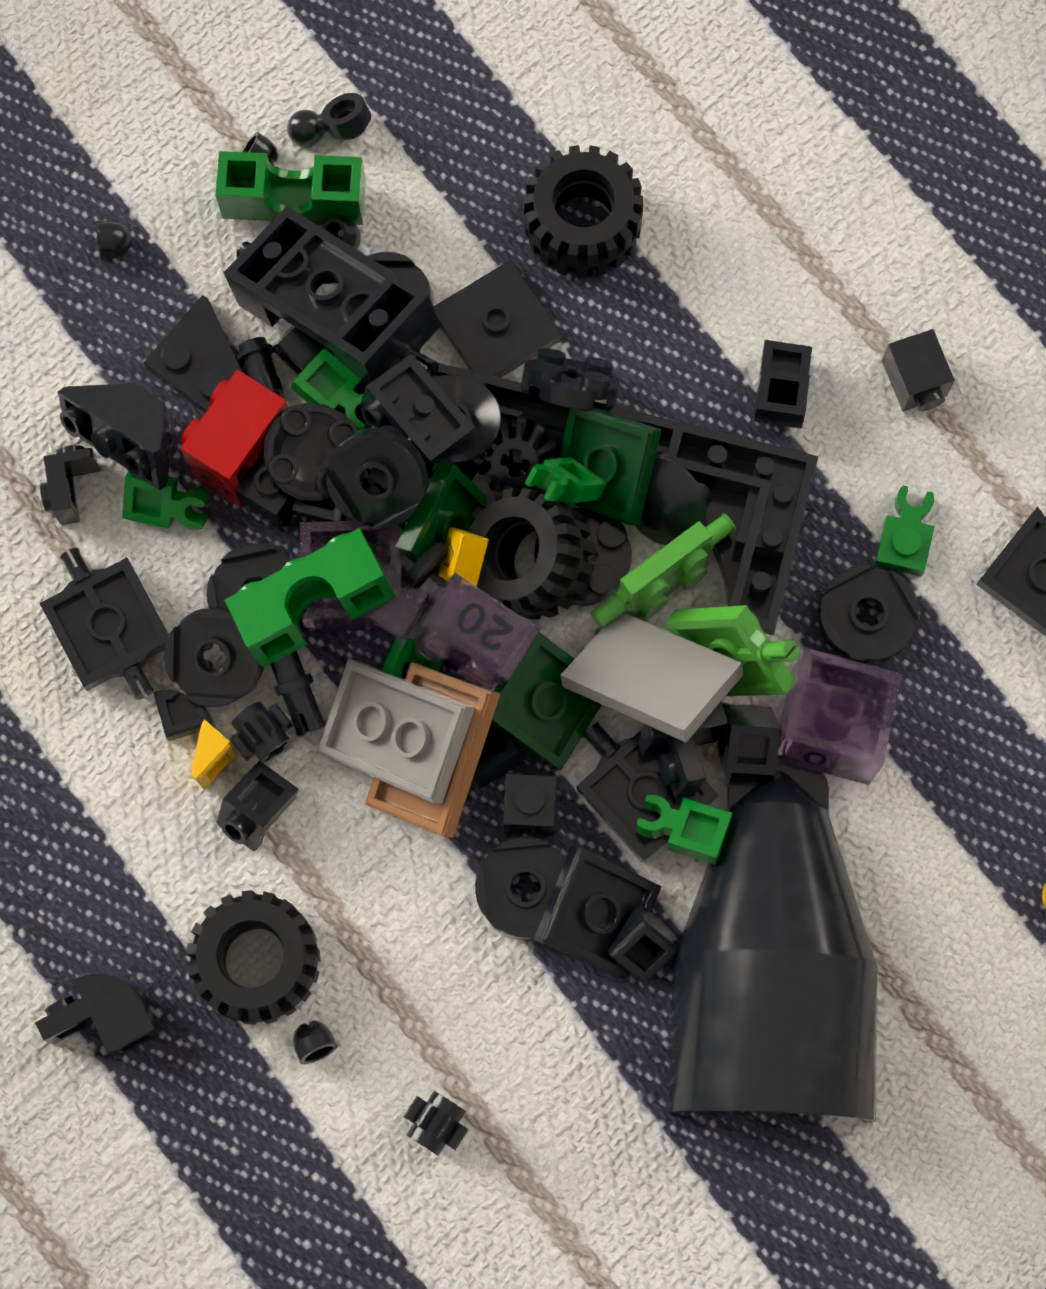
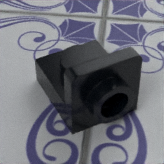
M258 761L223 798L216 823L230 840L238 844H244L252 851H256L262 845L265 832L296 799L299 789L264 763L262 764Z

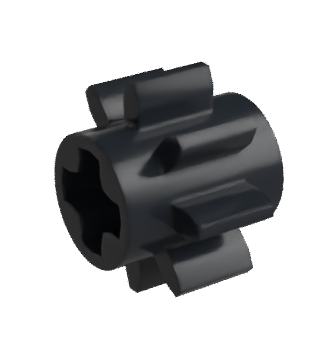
M259 701L248 706L234 718L231 725L238 733L233 735L230 741L246 761L256 756L262 764L267 763L281 754L290 745L291 739L285 732L292 728L293 725L277 703L267 710L262 702Z
M436 1091L432 1092L427 1102L416 1096L403 1116L413 1123L406 1136L437 1156L440 1155L445 1145L456 1151L469 1130L459 1123L466 1111Z

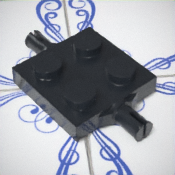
M79 548L69 549L77 567H75L70 556L65 551L60 556V559L63 561L72 581L62 592L46 599L40 605L86 691H89L111 678L124 676L135 700L145 698L136 682L137 680H139L144 692L149 696L153 693L154 688L150 685L141 666L149 658L164 651L169 633L131 562L126 557L105 569L90 571Z
M596 722L592 725V729L589 728L583 734V737L587 739L602 757L596 769L576 786V790L635 856L644 863L662 846L667 845L670 837L662 835L658 838H647L637 832L638 818L654 822L661 817L657 812L645 809L646 796H660L669 803L672 809L680 810L683 798L675 800L670 784L666 785L663 782L658 763L660 754L641 758L639 749L641 730L633 737L616 743L600 726V723ZM704 781L695 795L686 797V799L710 805L717 799L718 794Z

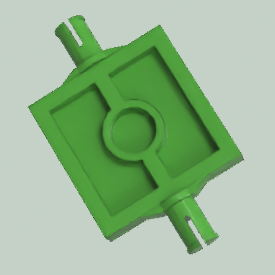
M725 513L707 527H704L698 521L621 578L620 587L613 593V596L591 611L590 614L595 622L603 629L622 613L635 618L643 615L646 619L657 614L668 603V595L680 586L687 590L703 579L707 574L705 568L708 566L710 551L714 549L715 544L735 531L734 523Z
M747 605L674 610L665 622L671 633L742 663L744 675L726 696L786 695L796 682L784 662H794L799 656L798 645L794 646L796 642L793 640L773 642V640L768 639L759 625L757 617L749 610Z

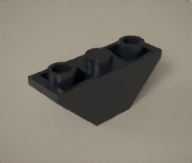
M134 383L67 386L57 391L62 411L60 413V420L65 430L71 436L81 438L93 446L101 456L111 458L125 467L133 477L143 479L159 491L167 486L172 439L164 402Z

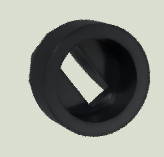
M256 132L249 139L242 152L267 153L268 160L273 165L279 155L276 145L259 132Z
M332 217L326 220L322 226L324 230L355 249H358L361 244V233L357 225L347 219Z
M96 221L100 260L115 259L123 256L128 251L131 241L127 227L117 221Z
M317 1020L309 1022V1025L306 1023L301 1024L297 1027L293 1036L294 1051L301 1064L319 1061L333 1053L338 1047L329 1028Z

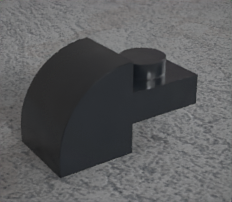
M771 340L764 341L753 422L802 428L810 380L811 346Z

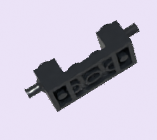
M287 206L252 243L245 241L242 243L243 248L241 246L238 247L236 251L237 259L223 272L240 307L271 327L282 318L333 351L335 357L361 379L360 385L366 387L410 354L416 358L431 377V373L436 375L439 369L437 361L420 352L424 344L440 328L429 294ZM323 284H339L337 289L329 295L320 296L316 294L317 289Z

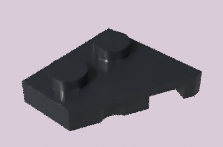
M204 295L197 300L143 362L147 370L204 414L211 406L210 398L218 384L225 379L229 381L237 369L242 372L209 299Z

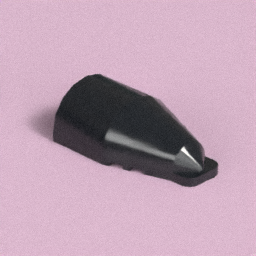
M777 762L775 775L732 773L727 787V811L732 813V820L717 864L708 863L679 941L680 950L673 957L668 1113L679 1114L690 1111L776 1112L839 1116L863 1119V1122H876L877 964L829 816V786L827 778L814 765L793 762Z

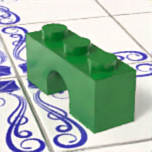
M219 151L215 196L223 219L273 221L287 206L313 223H325L329 218L336 217L347 219L356 225H363L366 178L362 157L314 155V166L306 170H286L271 164L267 153Z
M360 528L349 534L346 533L334 537L326 546L306 557L289 561L280 571L265 579L244 585L235 595L225 599V602L246 647L262 668L307 645L300 629V618L304 609L313 601L321 598L336 599L340 601L351 620H354L397 596Z

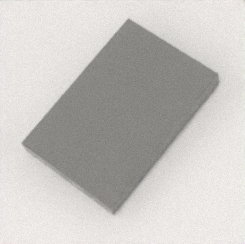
M622 613L600 630L560 676L564 688L687 742L744 674L741 662L631 615Z
M348 659L316 753L430 802L443 804L475 707L360 661Z

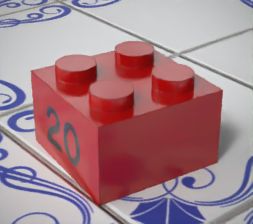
M237 369L229 381L225 379L215 388L210 398L211 406L202 419H194L188 425L182 436L181 443L183 445L180 449L194 479L242 509L243 506L236 488L263 452L264 439L272 422L289 407L284 398Z

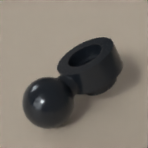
M346 93L331 100L319 115L314 111L306 109L295 112L287 123V133L291 141L300 147L316 145L322 139L325 132H329L330 136L335 139L351 140L359 137L365 131L371 121V112L361 95Z

